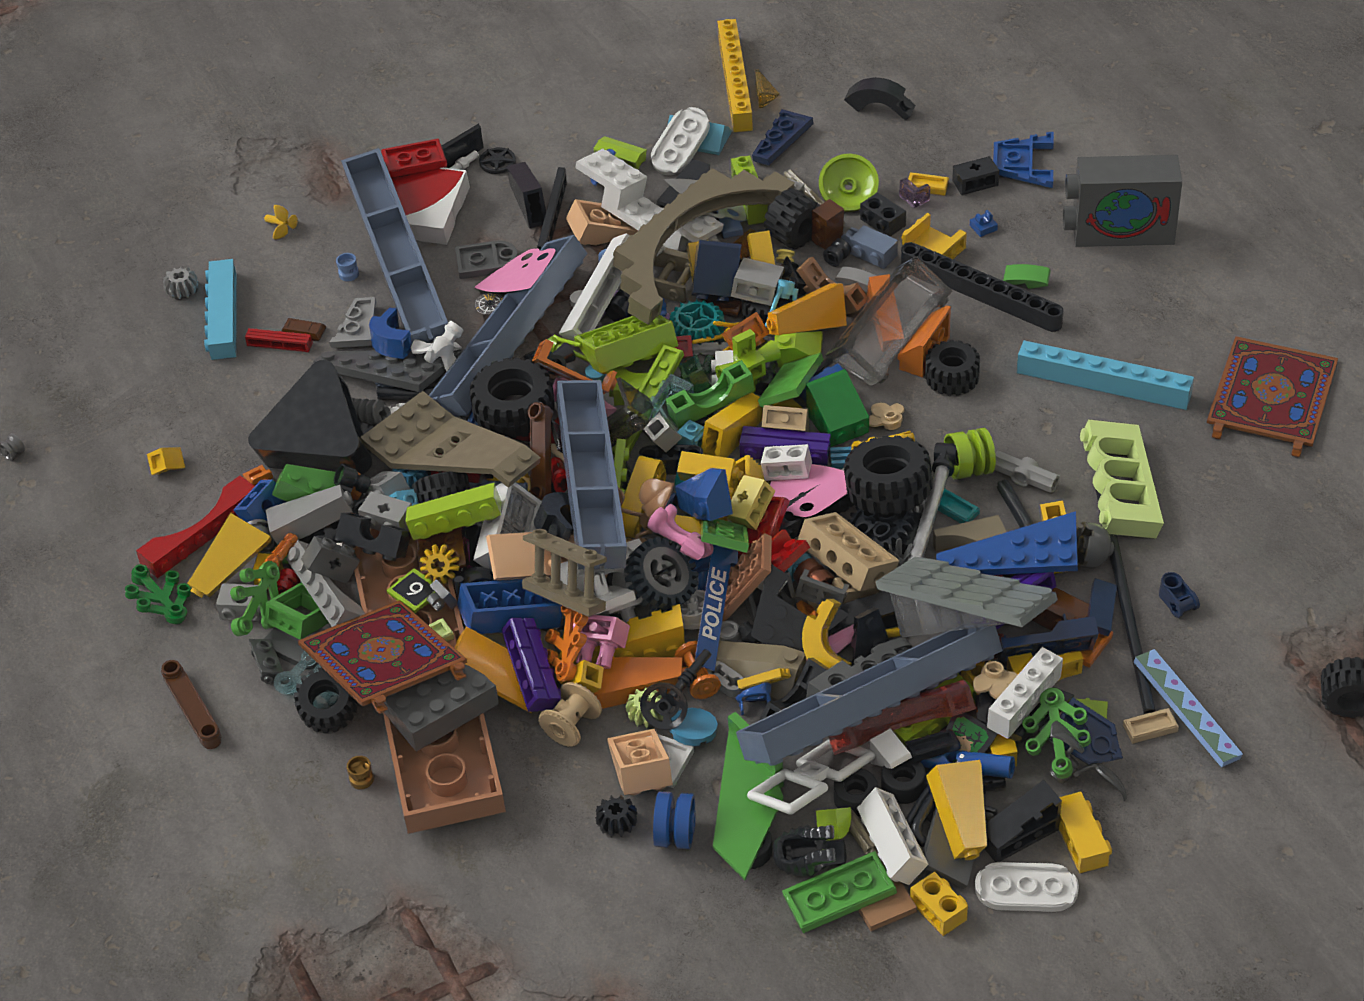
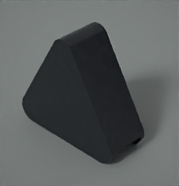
M319 360L313 363L248 437L251 448L269 468L284 469L286 464L336 472L341 464H345L355 468L358 473L365 474L372 465L370 451L360 440L364 433L349 388L337 372L335 366L328 360Z

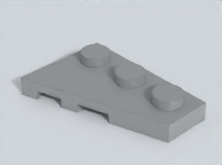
M376 297L354 299L345 314L346 319L337 328L338 333L330 340L331 348L372 346L369 322L376 315Z

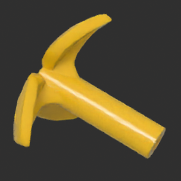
M274 205L275 216L267 214L264 220L265 222L279 225L273 233V239H280L288 234L287 226L292 229L296 228L298 217L291 215L288 218L286 208Z

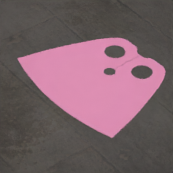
M554 248L543 251L530 249L492 273L474 288L488 292H510L529 289L543 273L556 250ZM533 253L527 260H521L526 254ZM549 253L546 258L537 260L540 255Z
M815 464L811 465L809 478L771 480L770 486L775 490L773 496L786 497L789 501L800 493L814 488L786 510L800 517H809L817 514L847 494L843 470ZM804 503H812L814 505L812 510L806 512L801 511L800 506Z

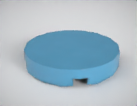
M688 708L683 722L679 726L669 729L677 742L684 745L698 746L701 742L706 741L708 743L715 738L718 723L710 712L700 708ZM682 709L671 718L672 721L680 716Z

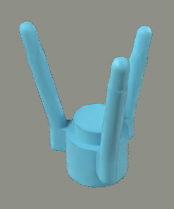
M784 279L778 280L776 294L769 312L776 309L779 298L789 299L790 295H792L793 301L797 299L799 289L794 288L795 282Z

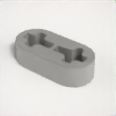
M716 661L715 671L707 669L709 674L718 676L721 682L719 690L727 696L736 697L744 691L736 686L737 680L743 679V677L723 662Z

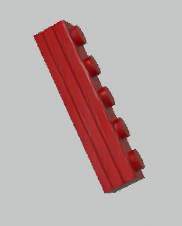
M248 328L245 335L247 346L309 352L313 344L310 334Z

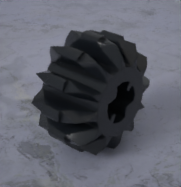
M622 794L618 798H614L611 795L609 800L602 799L601 805L597 806L596 824L600 827L602 833L609 832L611 838L615 833H619L622 837L624 831L631 833L632 826H636L637 808L632 804L630 798L624 800Z

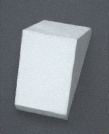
M891 729L870 739L869 750L874 751L876 754L871 764L892 769L912 758L911 753Z

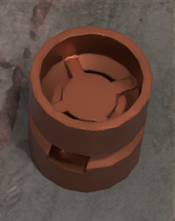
M808 558L802 561L793 574V579L798 584L805 569L810 570L807 577L829 585L832 584L835 578L815 558Z

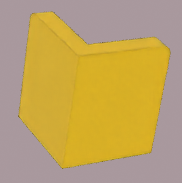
M181 447L159 448L147 454L152 475H159L168 470L185 468Z

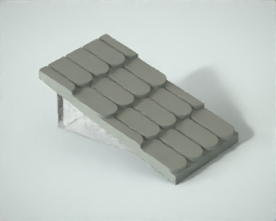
M913 557L881 579L875 581L878 590L889 592L891 595L901 638L1007 623L1023 627L1058 600L1056 592H1052V589L1047 587L1022 584L1017 579L981 574L976 569L951 566L946 561Z

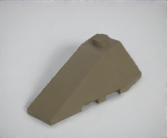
M719 640L716 661L723 662L743 678L777 668H788L791 674L789 679L771 684V699L777 701L786 696L794 687L806 664V656L803 651L781 645Z

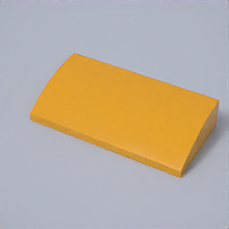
M466 626L455 645V649L467 659L465 665L484 674L494 683L498 696L528 711L508 649Z

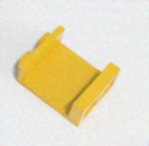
M926 213L914 225L903 232L902 245L908 242L916 243L951 259H954L966 248V232L959 230L950 237L930 227L931 214Z

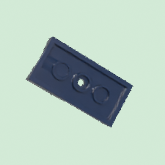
M1063 614L1061 621L1057 623L1052 632L1010 638L1004 635L1001 637L1000 642L1003 651L997 653L998 661L1000 663L1008 662V657L1032 653L1034 657L1042 647L1056 655L1074 651L1093 650L1099 635L1095 616L1067 620L1066 615Z

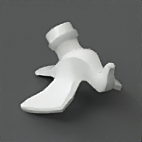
M449 321L445 325V333L442 336H437L433 343H426L415 339L411 345L412 354L426 353L424 359L429 363H433L438 357H441L445 370L448 371L456 360L453 351L462 348L454 341L461 337L464 330L456 323Z

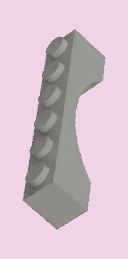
M297 540L295 545L289 550L286 559L330 625L333 627L365 614L362 608L346 596L330 578L309 571L301 558L309 544Z

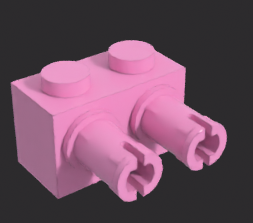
M590 616L587 624L581 631V633L587 636V641L578 653L576 664L582 660L591 662L593 651L598 645L600 646V652L596 664L605 669H611L615 649L625 648L630 625L617 617Z

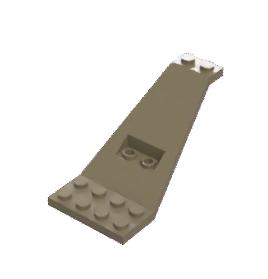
M424 391L420 392L360 437L364 446L391 469L437 471L438 473L451 471L492 474L508 488L537 466L541 459L523 443L453 416Z

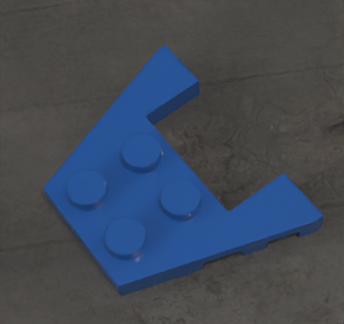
M1046 132V136L1038 137L1037 134L1030 135V139L1019 140V138L994 142L993 162L999 169V175L1053 188V170L1032 169L1033 149H1053L1054 132Z

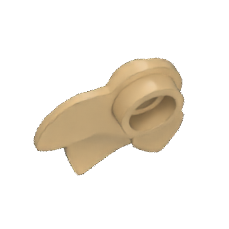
M886 403L873 404L871 406L872 415L869 416V426H884L887 430L899 428L903 420L904 407L899 403L891 406Z
M990 661L984 665L981 674L974 678L973 688L976 693L989 692L991 697L997 699L1017 677V674L1006 671L1000 662Z

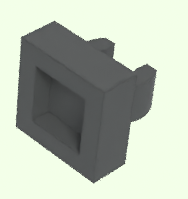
M437 579L430 584L435 593L429 595L426 600L437 611H440L445 603L451 609L458 604L457 600Z

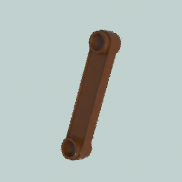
M534 402L528 410L530 418V449L541 459L540 463L530 470L529 493L542 501L547 494L553 493L551 490V419L553 411L543 403Z
M176 660L166 661L162 665L161 673L174 699L204 748H217L221 744L222 737L213 717L181 664Z

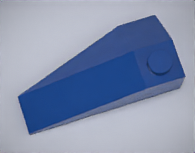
M710 468L675 486L679 508L697 519L712 521L733 514L726 469Z

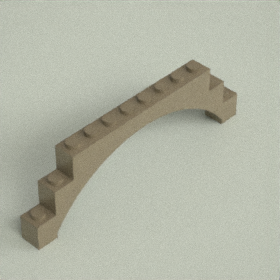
M713 168L706 174L703 173L698 181L690 184L685 192L680 193L659 214H655L646 225L643 224L639 231L634 235H630L626 242L615 248L613 252V266L622 271L620 289L630 295L628 299V313L648 325L661 314L663 298L658 295L655 286L653 263L663 244L676 230L693 219L715 210L741 205H770L774 202V198L777 195H781L782 191L794 188L795 182L776 171L769 177L766 176L763 180L745 170L741 171L738 175H734L732 179Z

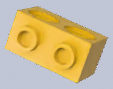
M935 872L910 887V897L915 903L917 910L942 936H945L967 921L968 904L961 895H957L951 889L948 881L940 878Z

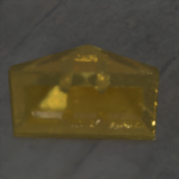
M756 69L755 84L759 108H764L780 94L761 71Z

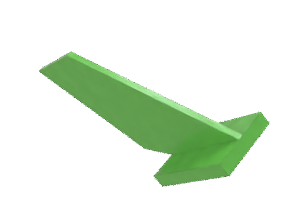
M734 712L728 716L729 732L713 849L745 881L778 812L776 809L749 800L747 793L783 769V762L770 766L768 763L756 764L755 761L744 760L736 732L749 726V724ZM784 781L764 794L783 801L784 797L781 788L784 787Z

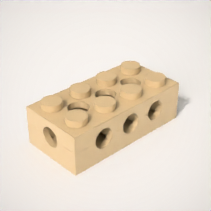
M836 512L805 519L798 540H807L810 548L806 552L814 555L823 565L828 566L838 577L846 580L855 590L860 592L876 588L875 581L896 569L899 563L896 557Z

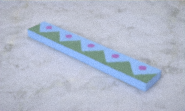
M1155 649L1135 657L1134 663L1220 767L1241 759L1243 753Z

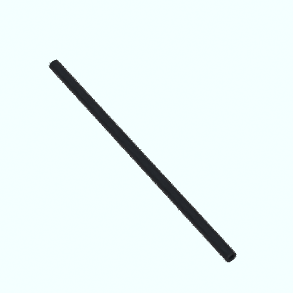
M1096 490L1097 499L1099 501L1101 494ZM1109 534L1111 542L1114 544L1110 560L1117 585L1143 713L1148 714L1156 711L1149 680L1134 663L1135 657L1143 654L1118 537L1115 534Z

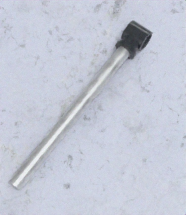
M937 442L935 444L934 462L932 465V471L935 473L933 487L927 497L908 561L913 557H924L947 478L953 475L954 466L959 465L955 443ZM897 595L900 603H910L911 598Z

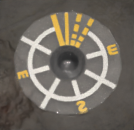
M486 293L479 296L474 305L478 312L491 314L503 297L497 293Z

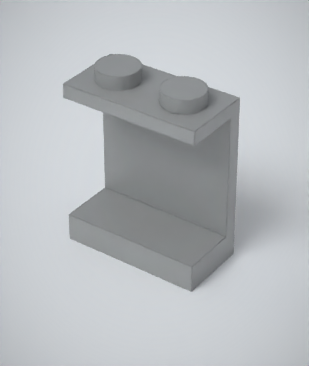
M743 258L734 277L731 297L772 306L778 280L782 279L784 267Z

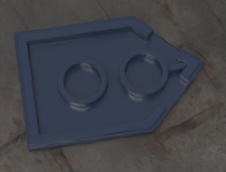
M1072 697L1068 704L1075 708L1081 707L1085 709L1088 716L1087 722L1078 725L1073 721L1072 717L1063 712L1060 718L1078 730H1087L1091 736V743L1083 747L1084 752L1082 754L1075 749L1071 754L1087 765L1123 759L1115 724ZM1077 714L1075 718L1080 719L1084 714ZM1081 736L1079 740L1085 741L1087 736ZM1064 742V747L1066 751L1069 749L1070 745Z

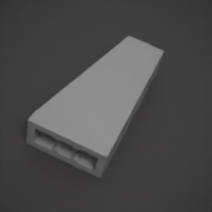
M337 485L266 509L269 532L277 545L284 540L283 538L288 533L297 535L298 540L339 520L341 513H353L351 507L353 499L348 491L344 492L342 487Z

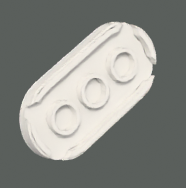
M690 107L687 110L678 111L673 116L651 152L652 164L657 172L663 175H676L682 172L690 163L710 129L709 119L704 111L699 108Z
M995 862L979 871L975 879V892L978 899L984 905L995 910L1058 912L1071 907L1078 897L1079 883L1074 874H1071L1067 871L1066 867L1059 864Z

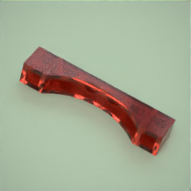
M963 679L920 693V695L913 698H905L901 700L900 705L891 708L886 707L882 709L880 715L866 717L862 719L863 722L861 724L845 727L841 734L827 737L835 755L857 748L888 729L893 731L927 720L952 717L974 710L976 707L970 687Z

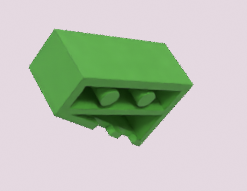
M286 464L276 482L272 495L288 502L336 486L334 484L336 472Z

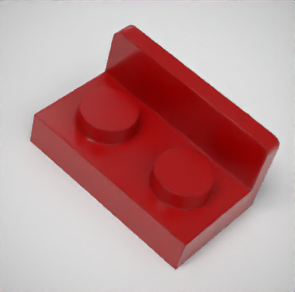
M786 530L779 531L772 538L771 564L785 572L810 548L807 540L791 539Z

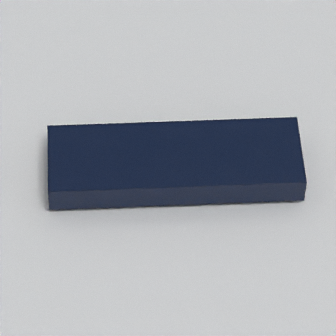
M1094 578L1087 617L1095 616L1098 633L1109 636L1112 628L1117 585Z

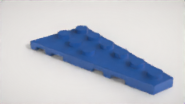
M1076 511L937 553L936 560L949 562L951 566L976 569L981 574L986 575L1078 571Z

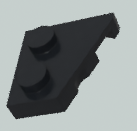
M876 607L854 617V635L851 642V647L854 648L853 660L849 661L852 663L851 667L855 665V659L860 656L866 658L872 654V648L889 641L880 611Z

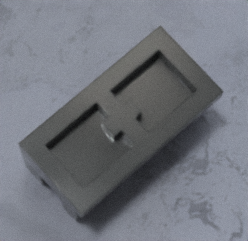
M805 569L800 577L795 596L819 605L822 601H826V599H835L841 603L839 607L841 609L847 597L849 584L845 583L842 589L807 577L810 570Z

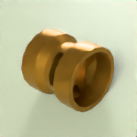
M361 755L352 757L348 761L346 768L351 786L358 790L370 787L374 782L370 760Z

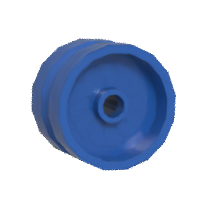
M659 791L654 809V846L668 848L672 842L674 832V843L677 849H691L696 824L695 795L692 793H681L677 798L675 808V798L672 792Z

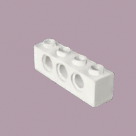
M1042 647L988 710L987 728L1008 739L1020 726L1024 718L1040 702L1041 693L1048 688H1052L1060 679L1063 658Z

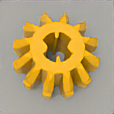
M435 544L432 546V551L429 549L424 551L427 557H421L420 562L426 565L422 566L420 571L428 570L429 573L425 575L426 579L434 576V582L436 579L439 581L440 577L441 582L445 584L447 583V576L450 579L455 577L452 571H458L460 567L453 564L459 561V557H451L455 552L454 549L449 550L447 553V546L443 544L439 551L438 546ZM437 558L440 562L444 561L443 570H441L440 566H435V562L438 561Z

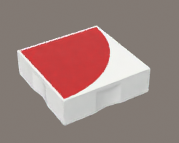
M443 167L392 177V182L415 240L447 245L455 226L456 216L462 208L470 188L467 171Z

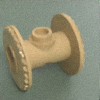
M568 682L560 689L562 697L560 702L553 710L542 711L538 721L547 736L563 746L573 747L581 739L579 730L575 726L581 717L588 719L598 718L602 712V707L599 703L600 701L589 689L581 684Z

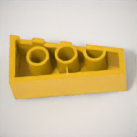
M680 604L672 606V610L662 613L661 610L651 612L652 616L639 619L638 616L630 618L626 622L630 625L625 648L615 649L613 657H675L676 650L685 643ZM598 645L595 647L591 662L596 664L600 652V646Z

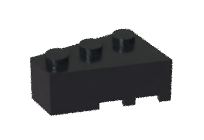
M1042 780L986 822L987 846L984 849L995 862H1000L1059 830L1062 800L1046 781Z

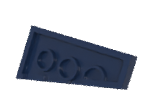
M781 109L779 112L780 116L778 119L775 118L772 129L766 132V138L760 141L753 152V161L769 166L814 124L813 117Z

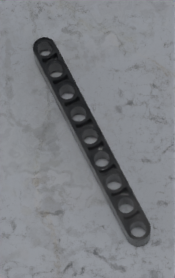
M908 242L902 245L901 266L904 269L1047 331L1056 332L1062 328L1064 310L1061 305L916 243Z

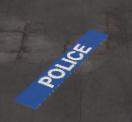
M713 545L714 550L711 554L695 655L696 660L701 652L707 649L712 655L702 667L715 671L733 554V549Z

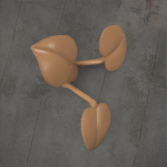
M648 479L643 483L639 499L643 504L641 508L645 513L621 507L622 513L640 517V525L646 529L636 534L635 539L639 538L643 543L646 539L641 537L653 533L647 526L649 519L659 507L665 508L672 493L674 483L659 479ZM618 487L620 505L622 506L625 495Z

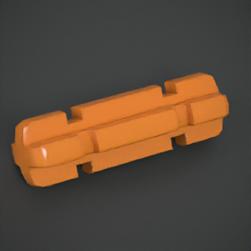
M288 533L283 538L284 540L271 552L272 554L265 559V562L273 561L278 566L279 562H282L288 555L289 550L295 545L298 540L297 535Z

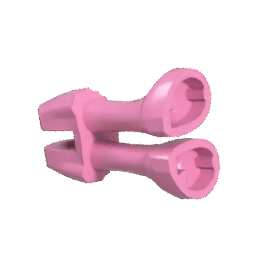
M669 504L665 509L659 507L652 514L647 525L648 528L654 533H658L681 546L680 552L692 559L699 560L713 553V545L702 542L699 533L687 532L676 524L674 519L677 515V508L673 504Z

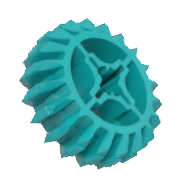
M697 299L695 302L688 300L687 304L681 303L680 307H675L669 318L673 322L676 336L691 335V341L709 336L713 339L715 335H720L724 332V327L713 325V321L725 322L723 311H720L719 306H714L713 302L707 304L705 300L702 302H698Z

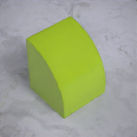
M851 807L816 810L817 827L834 826V839L828 840L841 839L848 833L851 825Z

